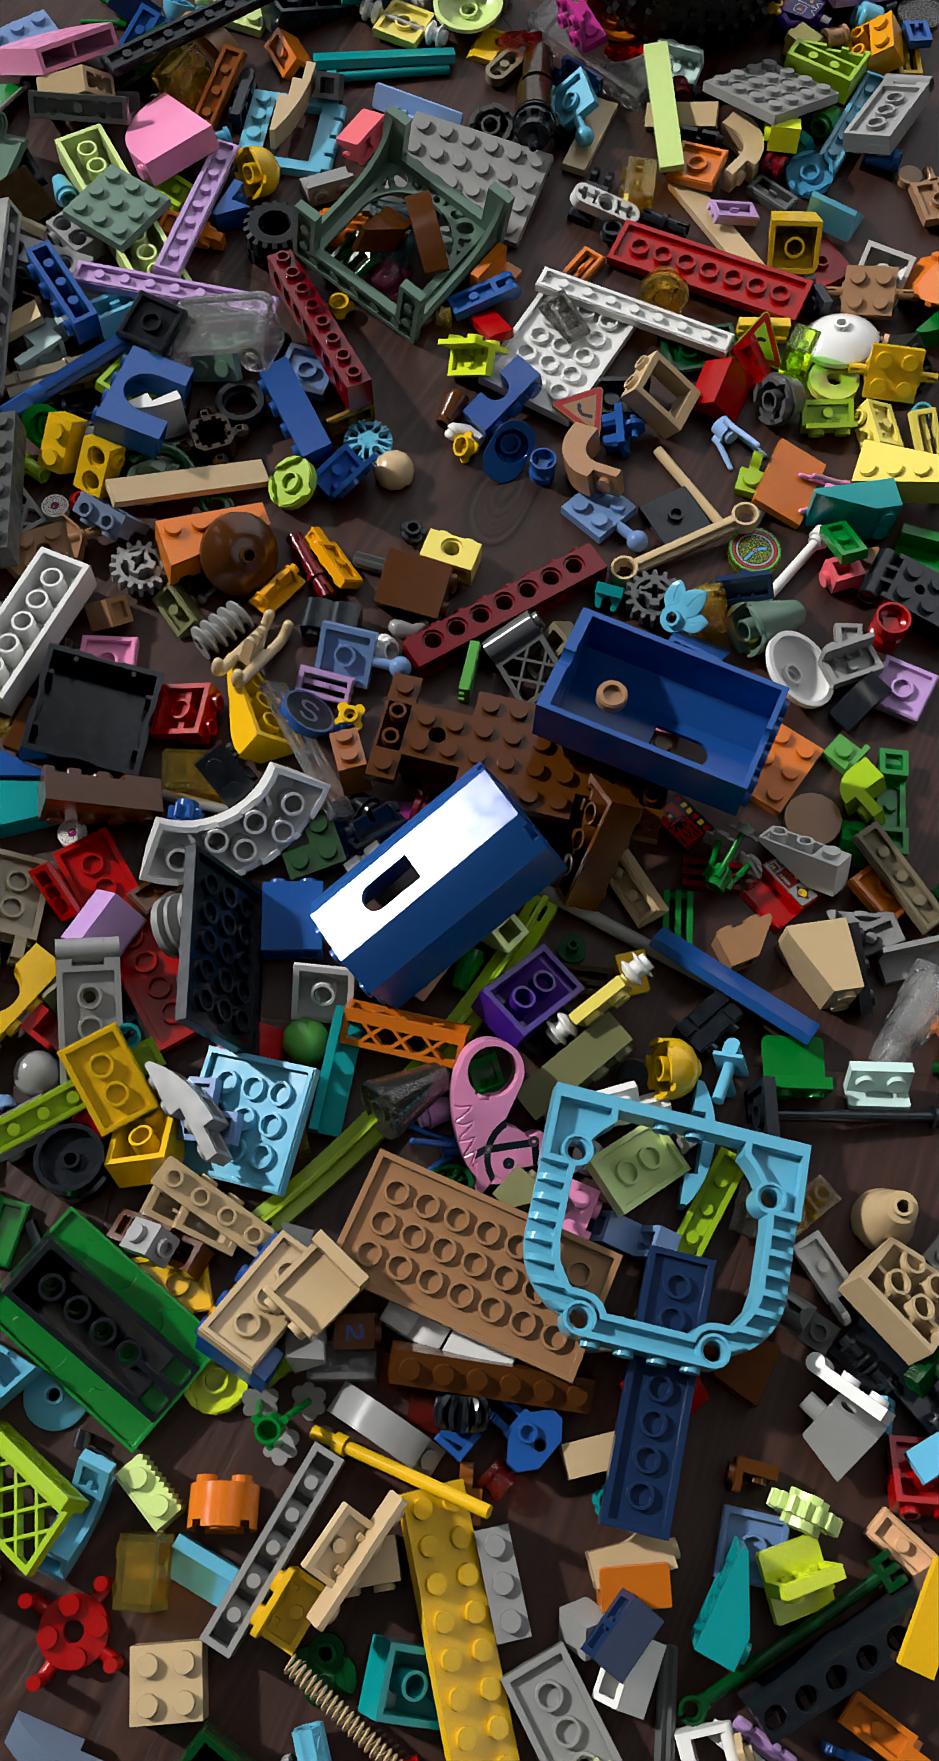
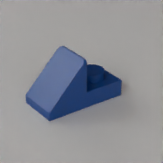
M233 180L211 213L213 227L218 232L223 233L244 227L243 222L244 219H247L246 215L250 211V207L246 205L247 196L242 181Z

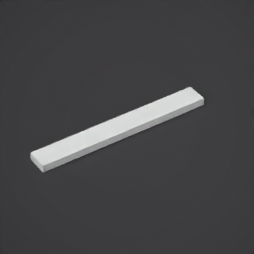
M546 266L535 284V291L720 358L726 357L735 334Z

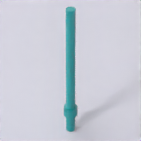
M449 64L346 72L327 70V72L345 75L344 82L449 75L450 66Z

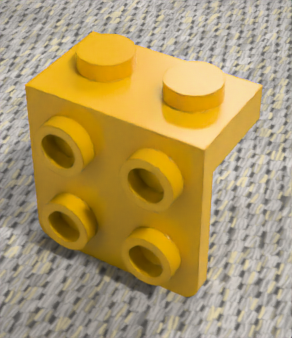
M290 1566L284 1570L280 1569L269 1587L274 1593L268 1603L265 1601L264 1604H259L249 1621L253 1625L250 1635L254 1638L263 1636L293 1656L311 1625L306 1616L326 1585L298 1566Z

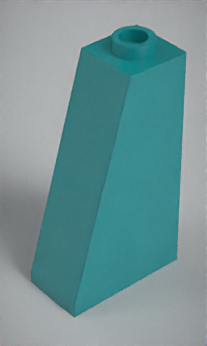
M0 780V838L55 826L48 824L47 821H39L37 797L39 781Z

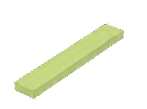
M668 42L643 44L660 173L684 170V157Z

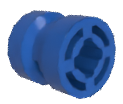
M538 448L530 455L529 478L536 485H548L554 480L557 457L552 450Z

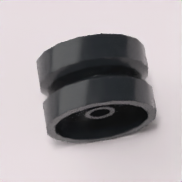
M68 1123L51 1129L38 1142L33 1154V1168L39 1181L63 1202L70 1204L87 1203L100 1196L109 1186L112 1176L104 1166L108 1147L100 1136L86 1125Z

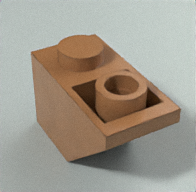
M768 913L761 917L759 914H754L746 918L743 924L733 928L732 925H727L719 929L711 944L719 961L735 972L753 966L760 955L771 924V914Z

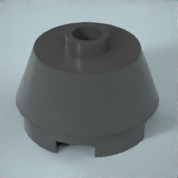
M492 102V104L481 108L478 107L470 117L469 128L512 141L515 136L514 117L506 107L499 103Z
M773 372L755 386L753 404H758V410L761 414L758 418L766 425L783 426L800 414L805 406V389L802 383L795 377Z

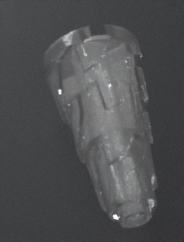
M916 959L897 992L896 1001L885 1017V1025L874 1042L868 1058L871 1062L906 1063L920 1046H924L939 1028V966L924 959Z

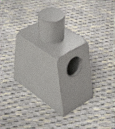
M812 1391L799 1405L813 1420L811 1425L803 1432V1437L837 1482L877 1442L887 1429L882 1422L843 1394H838L827 1406Z

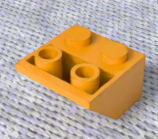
M892 10L850 30L849 52L864 54V50L872 51L867 70L883 76L904 66L902 29Z

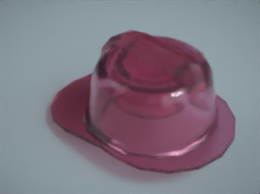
M390 257L382 259L383 262L378 267L374 266L368 273L365 281L388 299L394 301L398 298L399 287L405 279L411 281L413 267L404 259Z

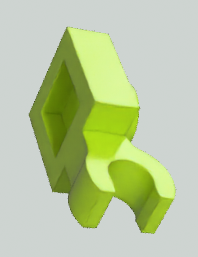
M754 450L749 468L741 466L733 492L734 495L753 498L764 472L759 471L764 452Z

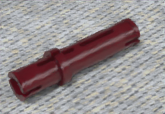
M296 531L298 537L296 538L294 532L287 536L286 542L307 576V583L315 589L319 597H326L334 601L337 593L328 581L326 570L320 567L302 533Z

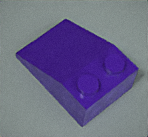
M543 944L482 989L471 1005V1008L499 1039L517 1049L544 1027L547 1021L554 1018L558 1012L574 1000L585 987Z

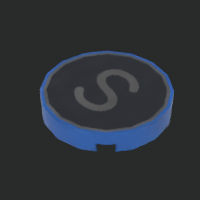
M299 689L287 692L280 703L282 717L285 715L289 720L287 722L289 727L302 736L311 739H317L319 736L325 737L335 724L334 715L330 707L311 692Z

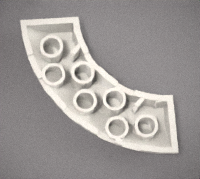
M270 761L264 775L255 788L242 801L222 813L204 819L184 821L156 816L146 843L139 880L162 885H183L186 846L198 844L239 875H245L246 872L275 859L281 854V851L302 835L301 832L311 819L314 820L323 805L331 785L297 770Z

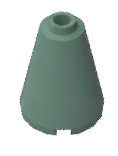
M797 600L737 603L731 606L727 617L731 616V625L727 626L730 641L736 651L739 653L744 652L747 654L746 657L758 656L766 650L768 642L776 634L782 631H795L805 622L806 610Z

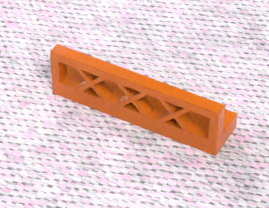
M351 999L344 1007L339 1043L453 1069L460 1052L469 1039L471 1025ZM350 1021L361 1023L368 1034L361 1038L349 1036ZM383 1029L392 1030L398 1041L391 1045L384 1044L376 1033ZM413 1036L422 1037L428 1048L421 1052L415 1051L406 1040ZM443 1043L458 1045L455 1060L443 1057L437 1047Z

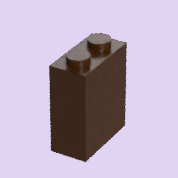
M389 548L374 602L378 607L421 619L426 618L431 622L442 620V617L446 618L451 602L447 600L450 590L455 591L458 575L455 574L456 570L451 564Z

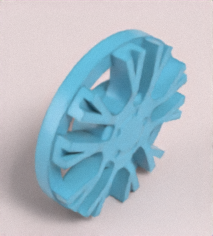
M362 419V421L359 420L355 425L351 424L343 441L344 444H350L349 447L353 451L356 449L360 450L358 456L363 462L366 460L364 458L365 454H369L370 457L377 450L384 454L393 448V439L389 428L386 425L383 426L377 420L365 422V419ZM386 435L387 439H381L380 437Z

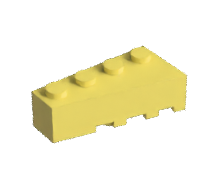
M864 439L852 483L894 478L902 503L939 504L938 454Z

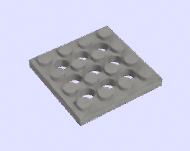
M764 59L761 63L749 64L746 68L734 69L724 75H715L714 78L703 82L702 89L703 92L771 125H776L838 102L839 92L832 90L830 85L812 81V77L799 75L794 72L793 68L777 65V62L772 59Z

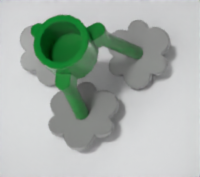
M739 822L737 826L729 824L730 828L739 832L735 840L729 837V834L723 830L717 829L713 830V832H705L703 841L712 845L713 850L708 865L702 874L704 877L702 882L710 890L719 894H723L725 889L731 892L735 883L746 873L752 874L756 879L762 877V864L755 855L750 853L748 855L743 851L738 853L736 860L738 863H742L743 867L733 877L731 876L733 871L728 867L744 837H748L755 842L759 841L757 837L753 836L755 830L750 827L749 823ZM719 849L729 850L723 862L717 863L714 866Z
M310 1381L305 1382L303 1386L298 1385L292 1390V1397L295 1400L294 1408L283 1416L277 1413L278 1406L276 1402L279 1399V1394L276 1389L265 1388L262 1393L255 1388L246 1389L242 1394V1402L245 1404L243 1413L246 1416L252 1415L251 1421L255 1424V1437L260 1443L266 1445L263 1448V1454L266 1457H271L275 1465H284L288 1461V1457L294 1458L298 1453L296 1445L300 1439L299 1434L295 1430H288L286 1423L300 1412H302L306 1420L313 1421L326 1410V1406L323 1403L326 1399L325 1391L321 1387H315Z

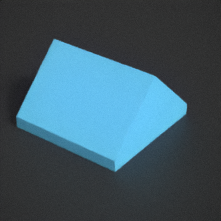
M813 191L807 212H816L823 220L822 231L846 243L865 217L862 213L816 191Z

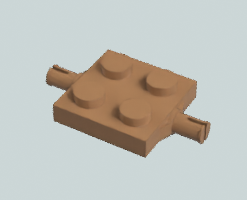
M932 166L923 168L924 181L910 183L908 189L923 228L939 225V177L935 176Z
M847 265L845 280L842 286H826V291L830 297H840V313L853 314L872 320H892L893 308L897 300L913 301L914 289H899L897 282L899 267Z

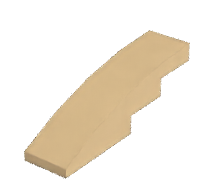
M306 62L302 79L292 78L288 95L278 94L269 129L271 149L276 150L303 117L315 89L316 62Z

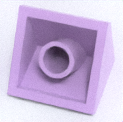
M97 889L63 933L61 939L119 936L121 957L147 920L116 893Z

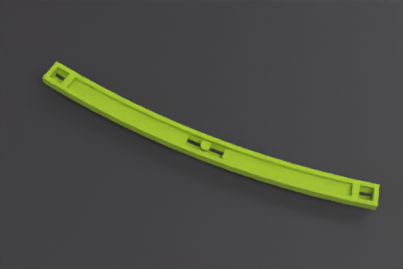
M536 895L525 904L518 918L528 929L529 933L509 953L496 950L476 981L446 1020L471 1025L470 1036L465 1046L484 1023L471 1008L479 993L534 951L556 915L559 906L549 902L548 896L543 895L540 897ZM544 909L546 910V912L544 913L542 919L539 922L537 921V918ZM443 1043L437 1049L443 1057L455 1060L458 1045ZM425 1044L424 1047H423L419 1052H421V1051H423L424 1049L428 1048V1045ZM412 1059L383 1093L340 1137H337L324 1151L289 1181L285 1197L273 1194L251 1213L264 1223L270 1221L272 1223L270 1227L274 1229V1233L277 1232L279 1234L283 1222L293 1223L357 1166L397 1126L400 1120L412 1110L415 1104L431 1089L448 1067L436 1065L428 1074L426 1070L432 1064ZM415 1083H419L408 1097L406 1093Z

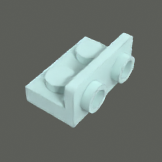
M850 1061L843 1083L848 1109L909 1111L911 1103L908 1091L915 1073L913 1063Z

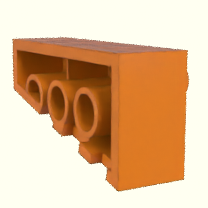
M263 503L155 521V543L170 586L178 583L179 579L184 576L190 575L192 577L201 573L202 568L199 557L201 539L208 526L221 515L229 512H247L258 516L270 527V521Z

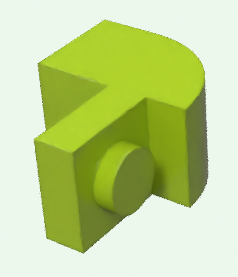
M865 757L852 766L841 780L840 793L844 808L849 817L857 812L866 824L869 821L874 823L876 820L880 825L886 823L883 809L874 800V798L887 790L885 778L869 759Z

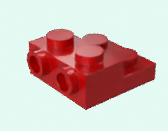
M211 682L162 684L149 735L154 740L179 739L185 745L209 744L211 736L216 735L218 730L215 720L217 711L222 710L224 707L222 693Z
M888 1435L885 1440L889 1466L886 1482L890 1512L899 1513L900 1518L903 1520H917L921 1518V1515L934 1516V1520L939 1523V1478L923 1486L903 1455L906 1451L927 1438Z

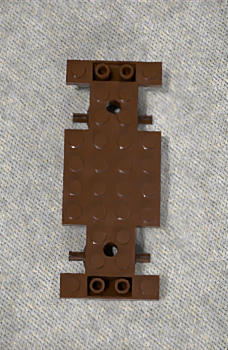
M394 673L365 771V779L394 785L397 773L402 775L403 781L416 783L423 788L421 796L425 797L426 801L431 802L434 790H446L481 761L506 787L527 816L568 825L569 819L582 821L584 811H581L580 807L583 798H589L592 785L588 784V780L592 773L603 779L613 780L612 784L633 794L644 808L642 818L636 825L630 839L657 844L668 794L667 788L532 734L535 703L479 691L473 716L417 704L423 686V678ZM655 730L649 744L676 755L679 737ZM431 740L440 741V743H435V742H432Z

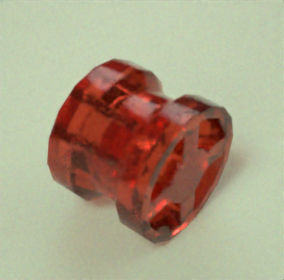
M498 1457L476 1483L480 1487H486L491 1492V1498L497 1502L519 1476L514 1471L509 1472L504 1467V1461Z

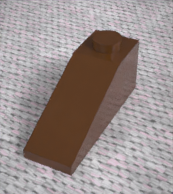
M386 206L361 226L351 250L354 252L396 251L401 245L406 246L412 235V232L409 231L411 222L391 207Z

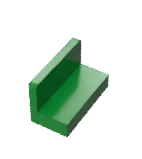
M903 524L896 539L894 551L898 556L903 553L939 573V532Z

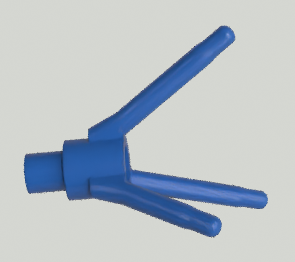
M400 1120L399 1124L432 1138H410V1144L440 1148L442 1157L427 1169L432 1171L453 1160L454 1156H461L455 1137L442 1135L427 1128H421L412 1122Z

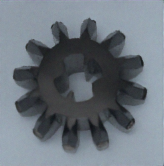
M440 1392L436 1395L435 1404H433L434 1425L442 1430L462 1434L482 1433L488 1428V1421L491 1415L490 1399Z

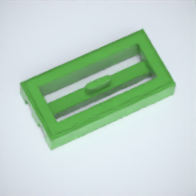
M470 640L459 685L458 702L468 704L470 702L481 657V644L479 641Z

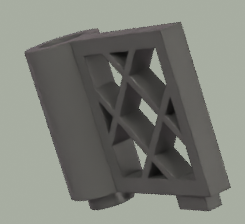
M526 610L482 641L484 650L497 666L517 700L525 701L521 694L524 682L537 685L535 696L526 701L535 704L542 693V686L545 687L546 685L544 677L547 667L554 668L556 662L558 663L559 658L543 634L542 627L545 624L536 611L531 613L529 610ZM540 642L545 649L543 662L530 659L532 648ZM549 657L554 664L548 663ZM514 660L522 661L520 677L510 676L505 666ZM528 663L542 665L538 681L525 679Z

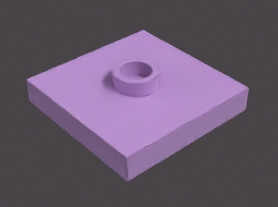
M886 655L883 661L885 668L877 676L892 689V692L874 709L916 726L939 676Z

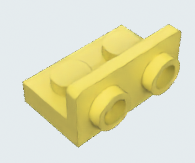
M867 398L854 411V422H858V428L855 429L860 449L864 439L904 447L891 404Z

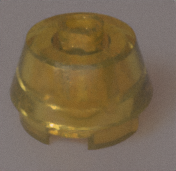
M659 266L654 268L640 283L638 298L640 301L679 314L688 301L689 287L678 270L671 266Z
M710 580L690 589L705 590L708 593L706 604L700 614L707 619L709 624L699 633L715 636L716 633L726 632L727 623H722V619L725 618V611H727V598L725 589H721L722 582L713 583Z

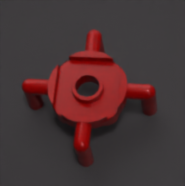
M111 1575L97 1577L94 1580L93 1585L95 1589L92 1594L69 1593L59 1597L52 1603L37 1592L20 1595L18 1598L20 1608H32L42 1616L36 1641L46 1662L38 1674L27 1679L26 1688L30 1692L47 1686L58 1668L67 1671L78 1670L94 1663L97 1659L103 1662V1670L108 1674H112L123 1667V1657L108 1646L111 1629L109 1613L103 1601L115 1583ZM72 1620L80 1621L84 1627V1634L78 1642H72L66 1636V1627Z

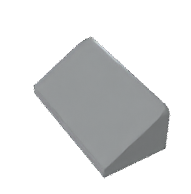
M327 1328L313 1343L307 1337L301 1341L290 1329L286 1331L285 1358L294 1373L326 1363Z

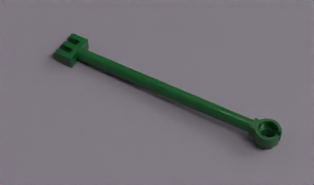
M885 1548L867 1560L873 1571L871 1574L750 1658L744 1665L736 1668L735 1672L729 1673L698 1695L691 1693L683 1695L677 1703L678 1715L682 1716L685 1713V1705L688 1702H694L697 1706V1711L693 1716L684 1714L681 1721L692 1727L702 1724L706 1718L707 1710L714 1703L882 1585L885 1591L891 1594L907 1583L909 1580L904 1573L898 1575L893 1580L890 1577L891 1574L900 1568L896 1560L885 1567L882 1565V1562L892 1555L889 1549Z

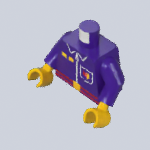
M779 0L777 4L774 1L770 2L767 7L769 14H775L772 28L784 34H787L791 28L794 29L801 22H804L814 30L818 29L820 31L823 28L829 29L833 22L832 18L824 15L827 4L826 0Z

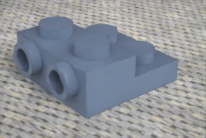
M81 491L72 511L81 516V522L92 528L98 525L103 529L101 533L114 541H117L118 537L129 541L131 535L134 536L135 532L146 536L150 528L149 525L124 510L113 508L112 503L84 491Z

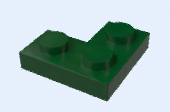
M329 808L318 811L314 820L311 819L305 827L310 844L282 853L291 881L310 878L343 866L347 862Z

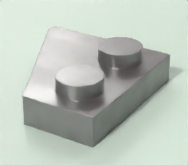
M831 909L826 911L829 919L846 917L848 923L859 922V926L864 930L866 938L865 945L863 946L865 958L878 954L885 946L907 942L894 912H843Z

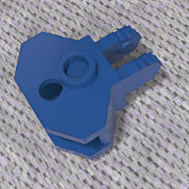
M500 1401L505 1408L517 1416L516 1420L509 1427L497 1412L491 1410L489 1420L503 1433L502 1437L507 1440L506 1464L515 1473L539 1469L562 1442V1417L553 1409L530 1412L527 1408L523 1410L517 1403ZM536 1440L543 1442L544 1450L542 1452L535 1450L534 1442Z

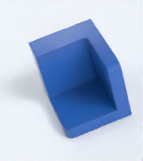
M441 1430L435 1436L434 1441L460 1463L482 1434L477 1432L475 1434H462Z

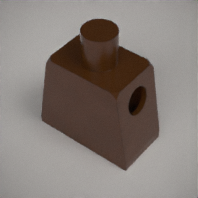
M764 1340L747 1352L731 1356L729 1362L724 1367L708 1372L707 1376L746 1406L752 1409L756 1408L760 1404L782 1346ZM705 1344L703 1353L707 1359L714 1362L716 1351L711 1345Z

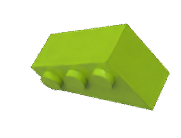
M797 38L786 54L784 67L793 68L794 72L799 75L810 76L812 81L819 84L830 85L832 90L839 92L838 102L845 105L863 79L872 51L864 50V54L849 52L850 47L842 46L841 50L826 48L827 43Z

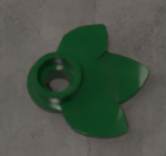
M331 1631L320 1632L313 1638L310 1645L298 1648L295 1651L296 1658L291 1666L298 1659H302L295 1673L304 1664H307L301 1677L309 1669H312V1673L307 1681L317 1674V1679L311 1688L321 1679L323 1683L318 1691L324 1685H328L322 1698L330 1690L334 1689L349 1696L354 1694L357 1685L356 1665L345 1655L344 1642L339 1635ZM329 1647L332 1651V1656H323L321 1648ZM311 1694L305 1695L307 1701L312 1706H316L317 1698L310 1700Z

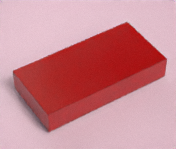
M494 309L470 316L471 325L485 340L503 342L514 337L513 328Z

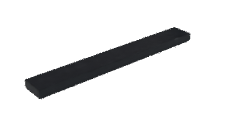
M215 0L100 55L101 63L115 79L276 0Z

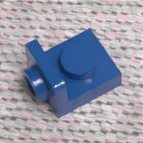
M927 19L904 21L902 36L905 39L907 49L930 48L933 38Z

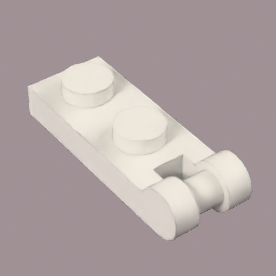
M812 1352L807 1356L806 1366L811 1372L888 1427L896 1416L887 1409L890 1402L873 1390L869 1396L858 1389L861 1385L859 1380L845 1370L841 1376L834 1372L833 1363L821 1353Z

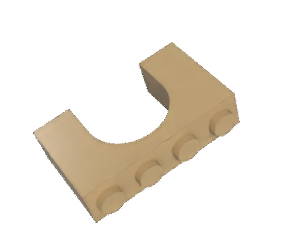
M614 1431L559 1445L567 1481L607 1471ZM633 1533L628 1539L620 1543L585 1552L593 1587L596 1590L600 1589V1567L665 1561L668 1563L670 1570L678 1568L676 1560L681 1558L675 1537H669V1541H663Z

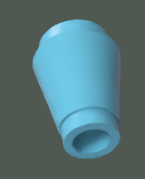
M57 174L52 178L56 203L60 207L65 208L79 195V191L62 174Z

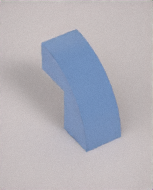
M600 1210L597 1220L592 1219L589 1231L592 1232L589 1241L623 1256L646 1262L650 1245L677 1251L682 1236L661 1225H642L625 1216L619 1218L613 1210Z

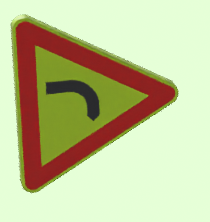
M764 312L736 343L755 334L769 367L780 369L782 363L770 315L768 312ZM731 348L728 351V355L730 357L737 358L733 349Z

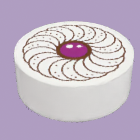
M50 495L42 502L41 509L43 514L51 522L62 521V513L67 517L70 514L69 503L62 495Z
M65 822L60 825L57 832L58 839L63 847L89 835L86 826L78 824V822Z

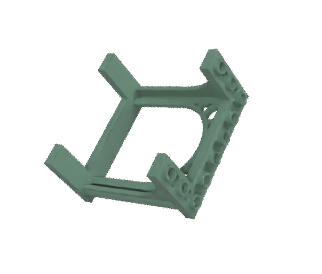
M391 104L385 110L382 139L373 157L357 180L322 216V214L302 199L294 206L293 253L411 344H414L419 339L421 327L492 247L498 242L504 243L515 196L508 189L501 187L494 181L488 188L484 209L471 202L459 190L451 187L439 175L427 169L421 161L414 159L407 153L412 119L406 112L399 110ZM396 175L407 182L405 187H398L395 184L394 177ZM386 180H388V185L390 187L388 189L383 188V186H386ZM429 190L434 208L442 215L450 229L452 251L448 259L450 271L436 274L423 290L419 289L408 279H405L399 287L396 305L325 251L350 222L371 202L387 196H408ZM464 225L473 232L461 234L457 231V227ZM459 241L465 242L463 247L458 244Z

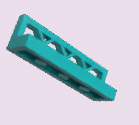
M335 1005L309 1123V1133L334 1138L340 1137L360 1048L339 1043L345 1007L341 1005ZM350 1021L348 1035L361 1038L364 1029L363 1025Z

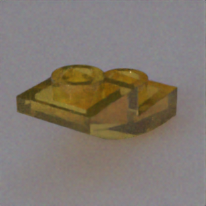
M821 1174L806 1185L802 1219L797 1224L796 1237L842 1199Z

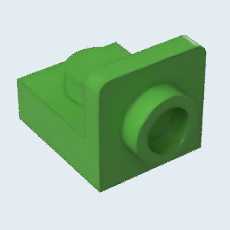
M839 734L823 751L821 758L844 775L852 766L867 756L871 747L866 744L860 749L842 734Z

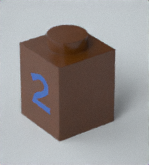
M339 1314L335 1318V1352H376V1343H382V1322H376L375 1314Z

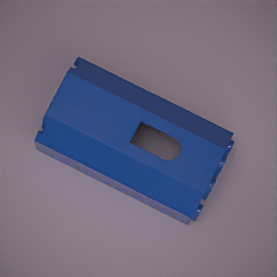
M583 607L563 648L562 655L558 663L556 662L536 703L532 734L736 816L740 806L747 807L790 705L791 701L785 699L790 688ZM608 680L622 683L628 691L627 703L617 713H607L601 710L596 703L598 687ZM656 728L700 745L707 753V761L700 765L649 744Z
M479 761L312 901L311 917L317 925L314 928L317 935L331 946L332 949L329 953L340 966L344 965L359 981V986L369 997L375 996L382 1005L389 1004L395 1009H399L569 868L531 822L530 818L506 787ZM412 866L421 876L383 909L378 911L367 909L366 905Z

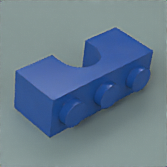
M518 354L499 373L502 385L508 389L507 394L499 400H491L480 392L463 410L466 422L483 434L487 441L493 437L496 430L503 423L509 421L511 417L515 418L523 409V405L530 398L534 399L540 393L543 386L541 374Z

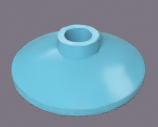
M45 1371L24 1389L23 1404L25 1412L36 1426L44 1430L61 1431L70 1428L86 1413V1410ZM57 1388L60 1396L58 1400L52 1402L49 1399V1393L52 1389Z

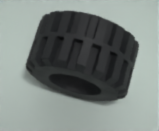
M272 201V203L263 202L261 206L256 205L253 207V212L249 211L247 213V219H244L243 222L247 254L249 258H252V262L255 265L259 264L260 268L265 270L269 268L268 255L286 249H291L293 252L294 205L289 206L288 202L284 201L282 203H278V201ZM295 256V257L297 258V260L299 261V263H301L302 260H300L297 256Z

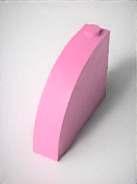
M94 23L64 28L0 46V75H46L105 54L119 47L113 23Z
M166 92L153 99L135 115L127 128L125 142L138 175L143 181H148L154 187L220 148L212 125Z

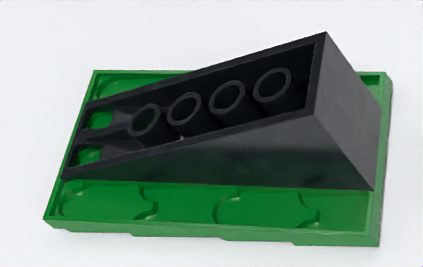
M73 1206L68 1208L0 1283V1330L131 1453L135 1451L212 1360L195 1348L197 1339L195 1330L201 1321ZM73 1300H82L78 1308H72L69 1305Z

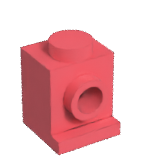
M836 557L825 559L819 572V581L823 588L828 587L831 594L853 587L855 590L860 588L866 572L860 560L841 565Z

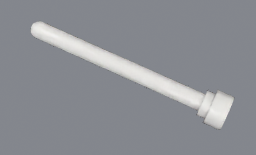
M817 525L811 531L808 539L809 543L773 582L774 598L816 550L827 547L819 536L820 526L822 525Z

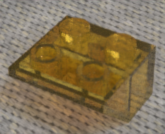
M191 42L171 51L153 71L151 77L162 94L166 92L195 112L212 69L197 42Z

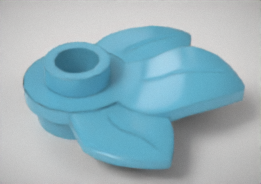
M677 580L670 585L664 596L665 608L660 615V624L663 629L671 633L683 630L691 634L703 630L709 624L707 619L700 614L706 604L707 591L700 589L686 591L682 580ZM675 613L677 619L674 623H670L669 617Z

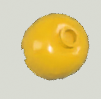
M262 146L241 147L234 157V164L238 163V172H234L235 179L243 182L247 198L251 196L252 200H257L269 196L277 188L280 178V166L276 158L268 149Z
M667 1037L654 1038L648 1046L654 1047L652 1055H646L645 1067L648 1071V1080L646 1082L648 1089L655 1090L658 1093L653 1096L655 1099L673 1100L682 1098L695 1087L698 1077H700L702 1072L701 1062L693 1048L685 1041Z

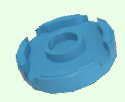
M814 150L798 153L792 157L789 165L786 167L785 182L787 188L797 197L806 199L811 198L813 191L820 194L826 193L831 187L834 178L833 162L826 154L823 153L821 155Z

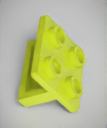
M450 334L448 339H438L437 344L451 349L447 376L453 378L492 377L495 355L509 354V349L501 347L499 341H484L483 336L479 334H467V338Z
M806 1534L761 1550L755 1554L773 1622L778 1626L823 1608L835 1599L833 1593L834 1583L846 1579L843 1564L824 1561L818 1539Z

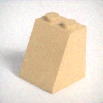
M847 918L786 926L774 946L778 956L820 1010L830 1008L832 1012H838L849 1008V1005L857 998V995L865 986Z

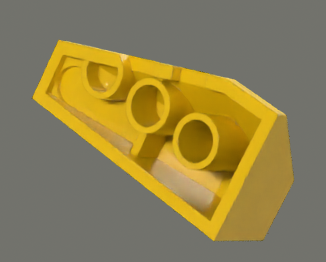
M238 661L227 672L230 733L234 747L240 754L239 757L244 760L265 763L300 752L303 746L298 733L287 724L289 720L285 721L279 712L280 703L278 700H273L266 692L268 685L259 672L241 688H236L232 685V672L235 669L243 671L247 667V665Z

